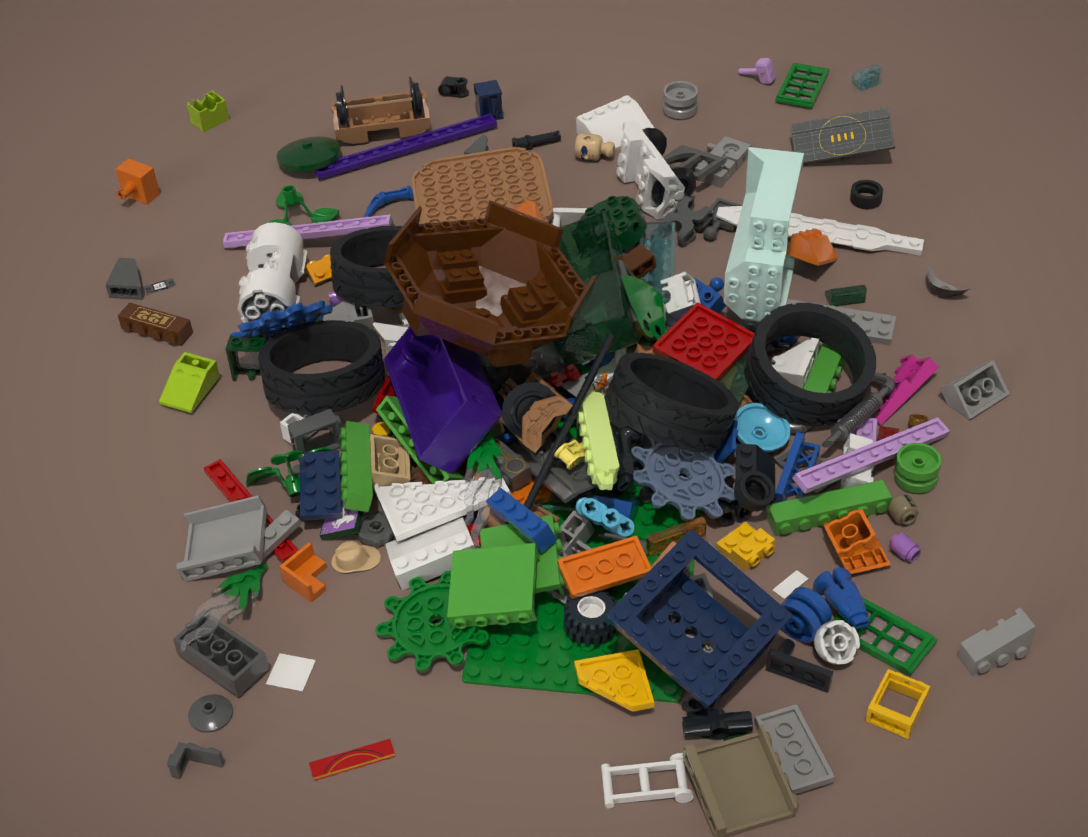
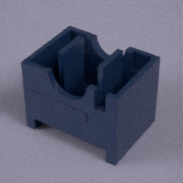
M497 80L475 83V109L478 117L491 113L496 120L504 119L502 113V91Z

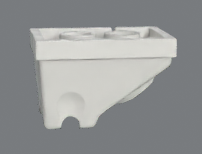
M811 338V340H806L781 355L774 356L771 361L775 364L772 366L787 381L803 389L818 356L819 339Z

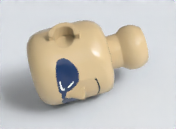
M580 133L577 135L575 141L576 157L597 161L600 159L601 154H605L607 157L614 155L615 143H603V138L596 134Z

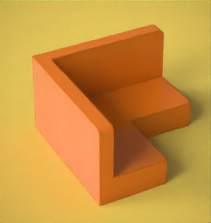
M310 542L279 566L283 583L312 603L326 591L325 584L315 577L324 571L327 565L325 561L314 554L313 545Z

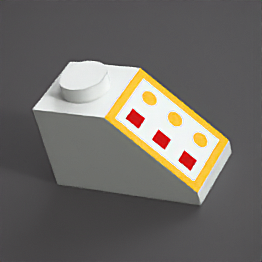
M373 323V330L378 334L381 347L386 353H389L408 328Z

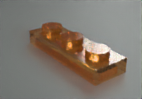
M702 516L648 535V553L653 555L664 551L671 542L678 543L691 529L701 537L706 536L705 519Z

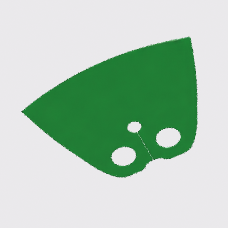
M620 275L643 332L648 337L652 338V336H655L659 340L665 334L662 294L636 277ZM643 320L647 321L650 328L649 331L645 329ZM655 325L660 328L661 336L657 334Z

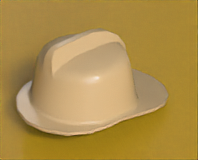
M346 541L335 550L331 564L333 569L339 573L366 571L373 569L379 564L381 555L375 547L359 545L354 541Z

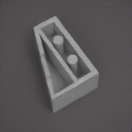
M1021 607L1015 610L1016 615L1006 621L1003 618L996 621L998 625L991 630L986 631L983 629L960 643L958 658L972 676L978 673H985L998 665L1003 666L1013 659L1023 658L1029 653L1036 626Z

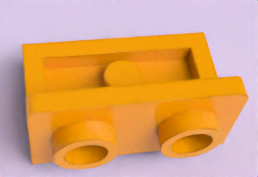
M330 254L325 255L319 261L313 260L306 264L304 273L309 275L314 286L332 279Z

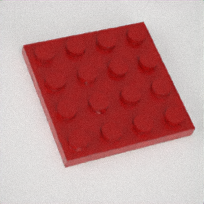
M697 302L653 345L652 351L665 358L694 367V369H698L719 381L748 351L755 333Z

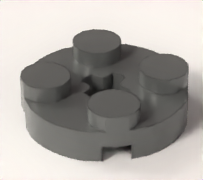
M379 510V513L373 514L370 511L362 515L359 532L357 533V537L362 543L375 548H381L383 544L388 543L394 538L384 511ZM380 526V529L373 530V527L377 528Z

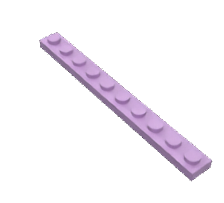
M389 214L293 225L291 227L301 235L303 240L318 239L320 237L346 235L371 227L391 226L392 219ZM255 230L225 233L222 242L224 248L247 246Z
M937 417L798 472L794 475L793 480L806 494L897 457L899 449L906 444H929L948 436L950 430Z

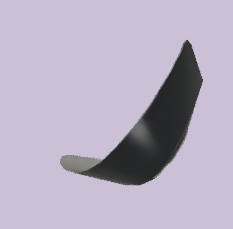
M928 266V278L935 295L951 297L964 294L971 289L958 290L954 286L939 280L935 276L932 266ZM941 287H948L950 290L942 289Z

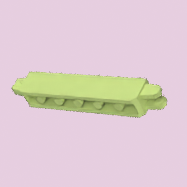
M591 385L578 411L577 423L580 424V436H583L582 448L586 450L585 462H588L587 473L588 476H591L592 484H597L600 490H612L613 484L617 481V473L620 466L604 395L595 392L594 387Z

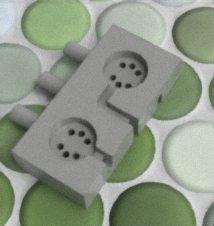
M726 136L718 145L708 143L707 149L712 150L710 154L726 158L727 162L699 181L721 188L735 173V170L737 171L743 162L748 159V148L751 145ZM705 160L697 162L693 165L696 167L695 172H699L712 162Z

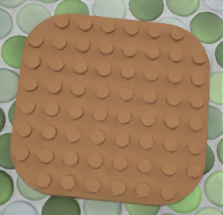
M510 147L435 159L425 163L421 170H416L412 177L415 211L419 206L422 207L419 224L473 220L477 218L485 219L489 200L511 209L523 201L530 200L537 204L545 222L549 223L553 216V204L543 161L537 153H530L525 148Z

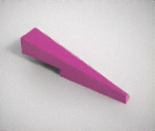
M913 354L901 357V367L896 368L895 372L897 375L893 379L895 381V389L891 394L882 398L884 404L877 409L879 412L875 417L877 425H882L939 368L930 357L917 359Z

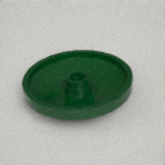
M329 137L302 138L283 146L277 153V161L279 166L287 171L306 172L321 169L334 163L341 156L340 143Z

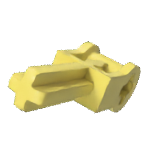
M576 440L560 446L554 456L560 458L567 465L566 468L571 470L585 460L586 450L582 448V443L579 444Z

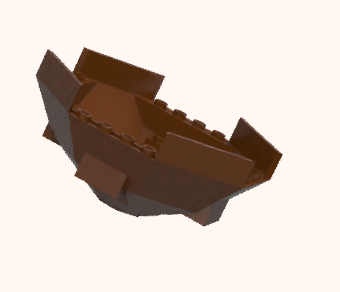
M491 200L488 203L485 219L477 218L473 220L419 224L422 207L419 206L388 244L384 265L405 297L402 313L415 335L431 334L487 356L493 367L529 363L534 349L566 337L591 296L597 275H593L586 286L558 248L563 233L562 228Z

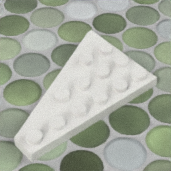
M494 478L491 480L479 479V482L466 483V480H450L447 482L435 481V484L424 485L422 482L392 483V486L380 487L378 484L373 485L397 542L488 506L486 500L500 488L511 495L503 478L497 482Z

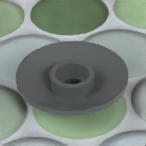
M216 694L206 695L192 704L188 712V719L191 726L197 731L204 733L215 732L229 723L233 715V708L230 701L224 696Z

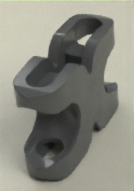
M685 196L677 203V212L666 214L659 222L658 231L663 235L679 231L677 234L678 243L682 246H687L696 238L695 230L705 229L713 220L714 210L705 206L699 211H693L695 207L693 198Z

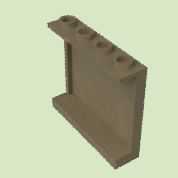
M763 724L759 725L758 731L755 733L695 749L694 744L684 746L683 760L714 837H727L795 817L799 807L798 798L790 790L789 777L781 769L780 756L777 752H774L771 735L765 731Z

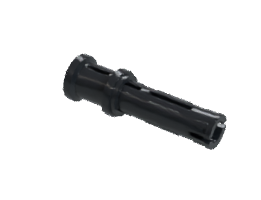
M559 130L535 136L525 135V137L517 139L513 137L512 146L531 149L535 145L560 141L561 135Z

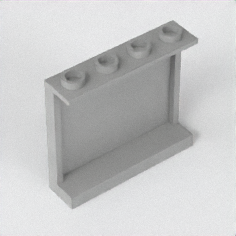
M259 495L184 514L185 519L189 523L185 558L183 562L177 563L176 570L185 582L262 564L267 507Z

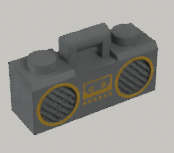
M493 435L495 443L503 454V458L498 461L495 460V463L507 487L514 492L532 480L531 466ZM490 470L484 473L490 479L495 478Z

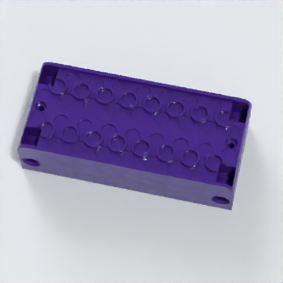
M409 326L386 355L384 362L419 459L443 471L454 474L499 418H501L502 412L476 352L431 334L416 336L411 326Z

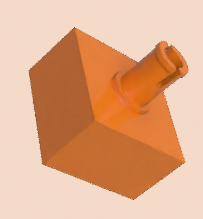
M128 158L116 168L121 188L116 192L119 199L125 200L126 197L148 205L160 194L153 167Z

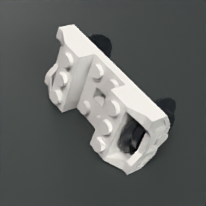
M636 121L623 122L622 130L624 133L623 139H621V153H619L617 160V175L623 183L635 181L639 187L638 195H636L638 205L644 212L652 215L656 220L663 219L666 214L676 210V205L685 196L690 197L696 187V177L686 167L671 169L662 156L667 147V138L662 131L657 128L641 129Z

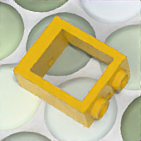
M888 669L867 709L866 722L909 739L928 700L931 686ZM888 689L918 700L911 717L881 706Z

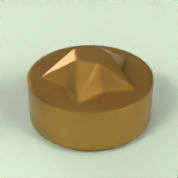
M911 414L908 424L914 427L929 421V418L922 414Z

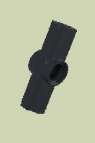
M712 709L706 715L682 717L683 734L685 737L709 735L712 739H723L729 733L753 731L752 714L750 711L725 713L722 709Z

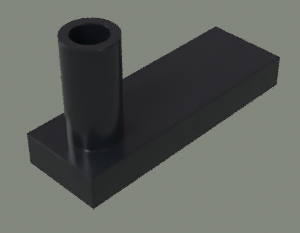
M784 639L778 651L770 649L767 655L765 670L828 693L834 671L790 656L795 648V643L790 639Z

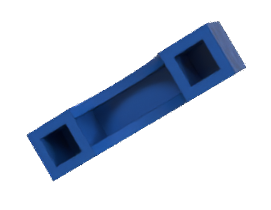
M502 488L486 500L496 518L504 524H512L528 543H536L541 554L557 541L554 533L545 521Z

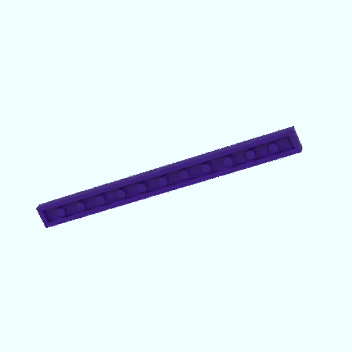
M490 113L341 157L334 163L313 171L319 180L326 179L360 167L386 161L454 139H460L484 130H490L497 127V121Z

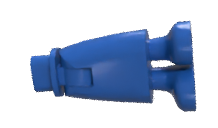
M838 567L833 570L832 575L829 571H825L814 580L813 588L819 594H824L828 602L849 625H853L855 629H860L870 624L864 601L855 582L852 581V575L849 570Z

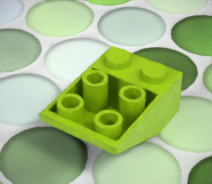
M184 352L173 366L159 399V404L192 413L220 378L217 361Z

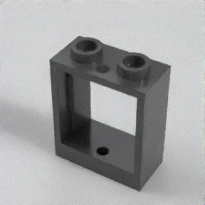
M331 409L287 425L292 451L302 450L305 453L322 447H328L332 450L340 449L341 439H339L341 429L339 426H341V420L338 415H334ZM329 426V435L306 444L303 443L302 436Z

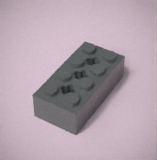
M206 612L202 613L173 639L177 654L237 697L269 670L265 652Z

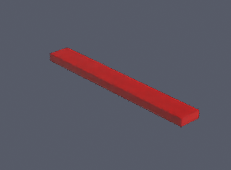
M221 459L204 467L206 475L229 502L253 497ZM267 513L265 529L273 522V519ZM287 537L272 553L283 564L299 550Z

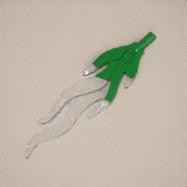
M494 426L469 455L465 480L467 482L470 481L464 495L467 517L464 521L466 526H469L473 520L474 502L476 500L479 507L477 518L471 530V538L476 548H480L479 533L491 514V509L486 503V500L489 498L490 489L493 483H495L493 487L494 494L502 486L501 473L495 460L503 467L504 458L493 437ZM478 465V469L475 475L473 476L475 468Z
M266 563L260 564L255 570L251 569L250 571L228 577L212 591L211 597L213 598L201 604L192 621L185 625V631L195 629L202 619L209 615L207 621L201 627L185 635L181 642V653L185 652L187 646L192 641L213 633L221 619L228 613L230 614L227 618V624L239 618L245 612L249 594L251 595V602L257 600L260 591L261 575L268 569Z

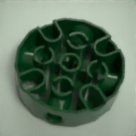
M610 196L606 200L585 210V214L577 222L576 236L589 256L596 247L619 252L625 248L628 250L642 238L647 224L641 208L633 198L629 196Z

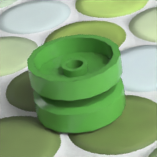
M924 443L904 445L899 449L896 457L895 482L903 490L911 493L931 491L936 487L942 463L941 455L935 448Z

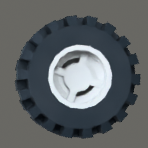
M597 591L574 599L568 597L564 605L563 624L565 633L569 634V638L576 640L578 644L585 643V646H590V644L598 646L599 643H606L607 639L611 640L617 629L605 619V615L617 604L614 597H609V593L606 591Z

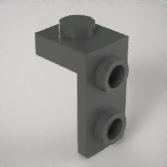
M181 742L178 743L174 753L170 754L167 761L171 776L177 779H181L189 760L217 767H223L224 765L221 751L212 747L204 748L193 743L186 744Z

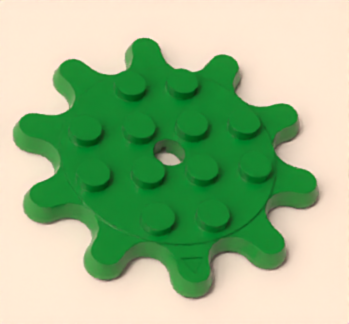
M451 571L444 572L439 582L432 585L427 584L422 577L412 578L409 581L411 592L407 597L398 598L390 596L384 601L385 608L393 612L394 615L390 621L378 624L375 631L381 638H395V643L387 651V656L390 660L396 662L405 656H415V668L425 673L430 669L432 662L438 658H446L451 665L455 667L460 666L464 660L462 649L469 644L484 646L488 643L489 634L487 631L478 626L466 627L464 629L453 628L448 620ZM441 619L437 626L432 624L433 620Z

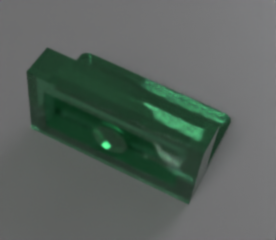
M865 285L835 288L825 291V296L830 306L838 307L865 303L867 288Z

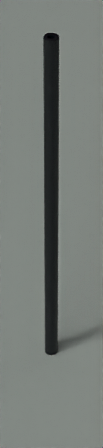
M607 334L524 503V506L529 510L556 458L554 454L562 446L615 338L612 334Z

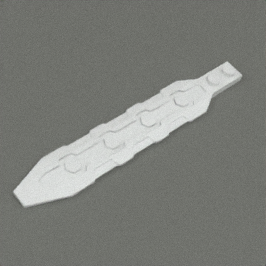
M742 206L719 207L716 218L737 226ZM791 213L788 237H791L794 233H799V231L816 228L821 230L822 234L828 236L831 244L846 245L867 251L890 250L918 256L922 254L924 239L889 234L876 227L846 224L825 218L817 219L796 213Z

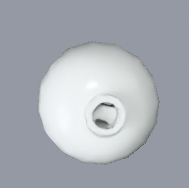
M843 620L829 621L821 625L814 638V647L818 656L823 661L831 664H846L852 661L857 648L860 646L859 635L856 629Z

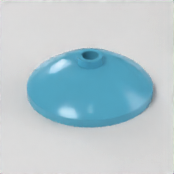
M751 403L741 407L734 420L738 421V440L742 444H756L765 452H774L781 449L790 437L788 421L780 418L761 403Z

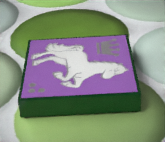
M344 502L341 503L342 518L324 519L320 532L321 539L327 540L358 533L363 511L344 509Z

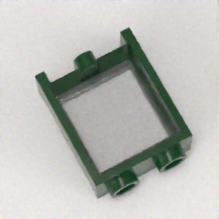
M229 337L225 350L234 382L237 381L239 372H248V379L250 381L256 379L257 373L260 372L258 355L260 349L266 343V338Z

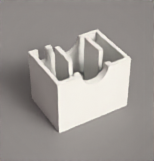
M683 272L660 281L661 285L666 286L662 288L665 291L662 295L666 298L671 297L670 301L666 303L665 308L668 314L676 321L685 315L697 302L701 304L696 281L688 273Z

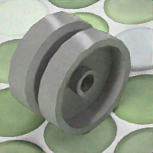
M675 81L667 84L663 91L664 113L674 119H686L694 116L698 108L697 87L687 81Z

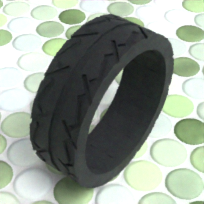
M378 226L361 229L346 234L333 243L330 248L332 288L338 296L349 302L364 306H403L405 297L388 269L368 267L384 264L388 244L403 226Z
M791 303L774 309L770 312L771 314H767L759 322L745 357L744 372L751 391L764 407L766 406L768 410L790 422L794 421L797 424L807 426H825L824 424L831 425L837 423L838 419H842L863 400L874 377L876 354L870 339L855 321L853 322L845 314L827 306L824 307L814 303H796L794 305ZM788 336L819 339L820 342L827 344L837 351L846 361L853 376V385L839 392L819 393L802 389L787 381L774 369L768 359L765 346L773 340Z
M327 320L289 328L269 339L262 346L258 355L266 400L271 405H275L274 407L294 414L315 415L331 409L334 413L355 407L371 399L385 383V369L380 338L373 329H369L368 326L356 322ZM343 359L355 361L346 367L324 373L297 374L290 372L302 365L321 360Z
M641 352L627 353L623 357L621 356L604 396L609 410L630 428L663 444L694 452H711L720 449L739 409L738 400L733 393L711 376L682 362L665 358L664 356Z

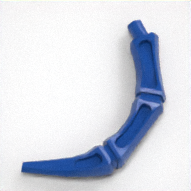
M407 186L394 191L376 194L370 202L364 217H370L377 208L383 207L384 204L388 205L395 200L412 199L414 201L412 187Z

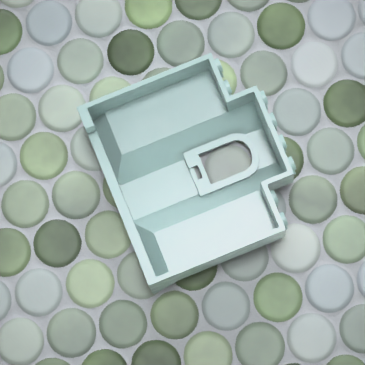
M748 148L746 194L725 272L724 303L741 319H744L743 327L748 330L756 331L759 322L767 314H771V311L787 303L795 257L786 254L789 220L799 175L803 169L804 153Z

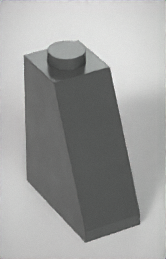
M118 258L106 282L109 298L143 300L144 296L135 259Z

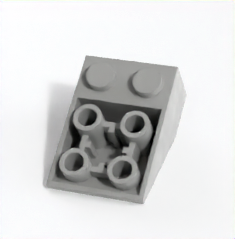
M347 300L333 307V312L324 315L323 321L342 320L345 322H356L368 326L369 329H373L374 323L370 306L355 304Z

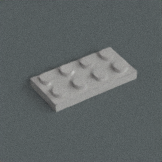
M797 704L755 717L757 728L763 724L765 731L771 735L772 748L780 756V766L783 773L786 772L789 777V787L792 794H798L835 782V776Z

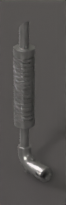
M875 372L871 383L882 386L881 390L878 393H869L831 428V436L822 443V446L830 447L836 441H844L850 433L852 434L882 406V398L893 392L895 381L890 376H887L886 373L880 374Z

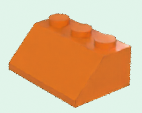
M816 228L792 234L786 253L789 256L817 266L837 261L838 258L828 236L822 234V231Z

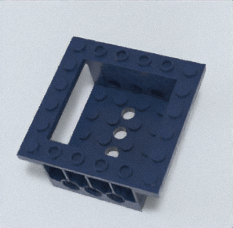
M691 529L605 615V619L706 709L708 707L713 709L765 653L776 634L793 615ZM694 559L761 616L749 629L686 575ZM676 615L680 622L672 623L668 616ZM685 630H694L696 637L689 638L685 634ZM702 645H711L713 651L710 653L705 652L702 649Z

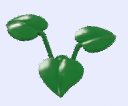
M288 185L282 188L276 199V205L280 208H285L284 219H275L268 223L276 222L292 226L291 222H287L288 206H293L299 202L309 216L312 217L311 221L313 223L331 221L340 211L332 208H319L312 213L302 201L303 195L296 191L295 186Z
M322 447V448H317V449H314V450H311V451H308V452L333 451V450H332L331 448H328V447ZM293 450L287 453L276 454L270 458L273 465L287 464L289 475L286 476L287 480L283 478L278 468L262 467L252 470L247 474L246 486L277 474L284 488H287L289 497L300 496V477H298V474H293L290 462L304 457V452L302 450Z

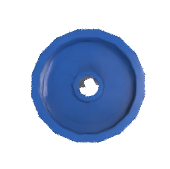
M795 588L781 604L793 615L783 626L782 630L798 642L811 643L820 626L831 621L832 612L828 603L810 588Z

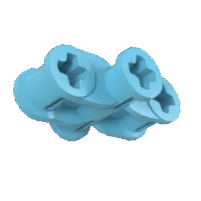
M584 497L576 502L577 513L592 521L595 525H602L606 530L619 536L626 537L633 533V521L620 514L616 509H608L607 506L593 498ZM585 504H588L590 507L589 511H587ZM621 523H623L622 525L625 527L624 530H622V528L620 527Z

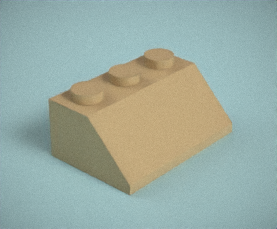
M370 434L373 492H375L373 487L375 484H378L380 487L392 486V483L404 484L410 482L409 453L398 438Z

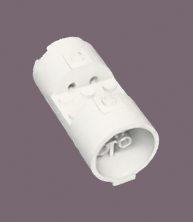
M273 222L259 226L254 231L251 241L246 247L247 267L250 272L239 281L240 298L238 303V311L243 323L256 321L261 318L263 313L282 311L291 305L299 303L300 296L296 295L295 283L304 274L307 250L303 249L304 243L301 235L289 225Z

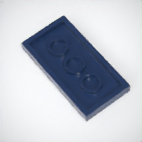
M339 450L305 452L304 457L299 459L301 521L342 518Z

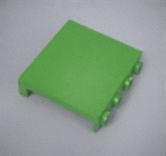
M553 514L540 518L549 525L557 541L542 554L540 553V562H536L535 593L559 589L561 596L565 595L564 587L566 584L557 565V559L563 558V556H560V551H563V544L558 537V534H561V527L559 522H555ZM510 523L480 529L481 548L529 544L524 536Z
M536 543L453 551L447 618L453 628L464 629L471 626L485 627L494 624L507 625L508 623L537 621L534 612L536 562H540V552Z

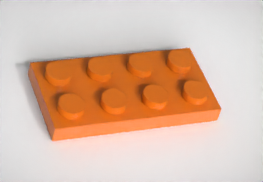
M637 535L557 559L558 568L572 599L643 578L652 569Z

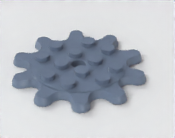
M648 436L647 441L651 446L650 449H643L639 446L631 449L632 454L635 456V461L639 462L644 468L634 471L632 481L636 485L648 486L654 491L651 497V504L654 508L659 509L665 506V504H671L679 510L681 519L688 522L694 519L695 510H702L710 518L717 519L723 514L718 500L727 502L736 500L734 489L727 486L724 479L730 478L735 474V468L730 464L716 462L713 458V454L716 451L694 452L663 444Z

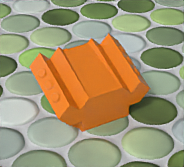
M862 509L851 511L840 520L837 519L823 524L844 567L851 574L891 565Z

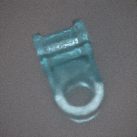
M871 65L868 68L857 71L852 76V82L863 91L877 86L881 83L880 74L882 73V67Z

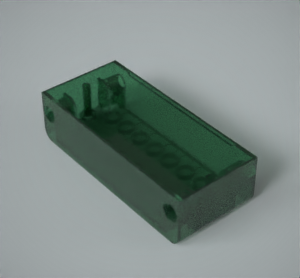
M606 211L560 227L563 229L558 248L584 284L587 286L591 277L597 275L592 294L567 336L553 342L565 365L574 364L575 366L595 359L607 334L615 336L607 354L639 343L637 327L632 320L617 263L619 260L624 262L622 248Z

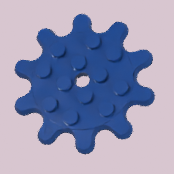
M318 301L307 306L297 303L282 311L266 312L256 321L238 325L240 331L231 333L230 336L266 338L267 342L276 334L289 328L323 321L324 315L333 312V306H325V301Z

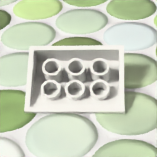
M628 95L576 117L577 134L600 135L603 138V143H615V151L621 149V139H623L624 133L622 130L623 122L636 121L641 129L654 127L639 104Z
M462 516L401 541L393 540L385 544L392 568L402 591L410 588L409 581L412 578L422 577L424 581H428L442 575L446 571H451L453 551L475 549Z

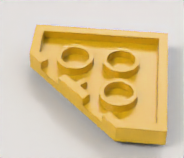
M639 649L574 661L580 685L632 712L654 708L655 702Z

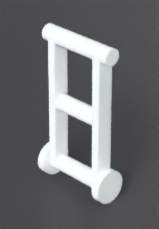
M683 753L672 755L670 761L610 767V764H602L605 807L613 808L614 804L665 798H675L679 803L692 801L694 795L693 791L688 789L686 765L683 760ZM676 769L678 788L650 791L648 772ZM639 773L641 792L613 795L611 776Z

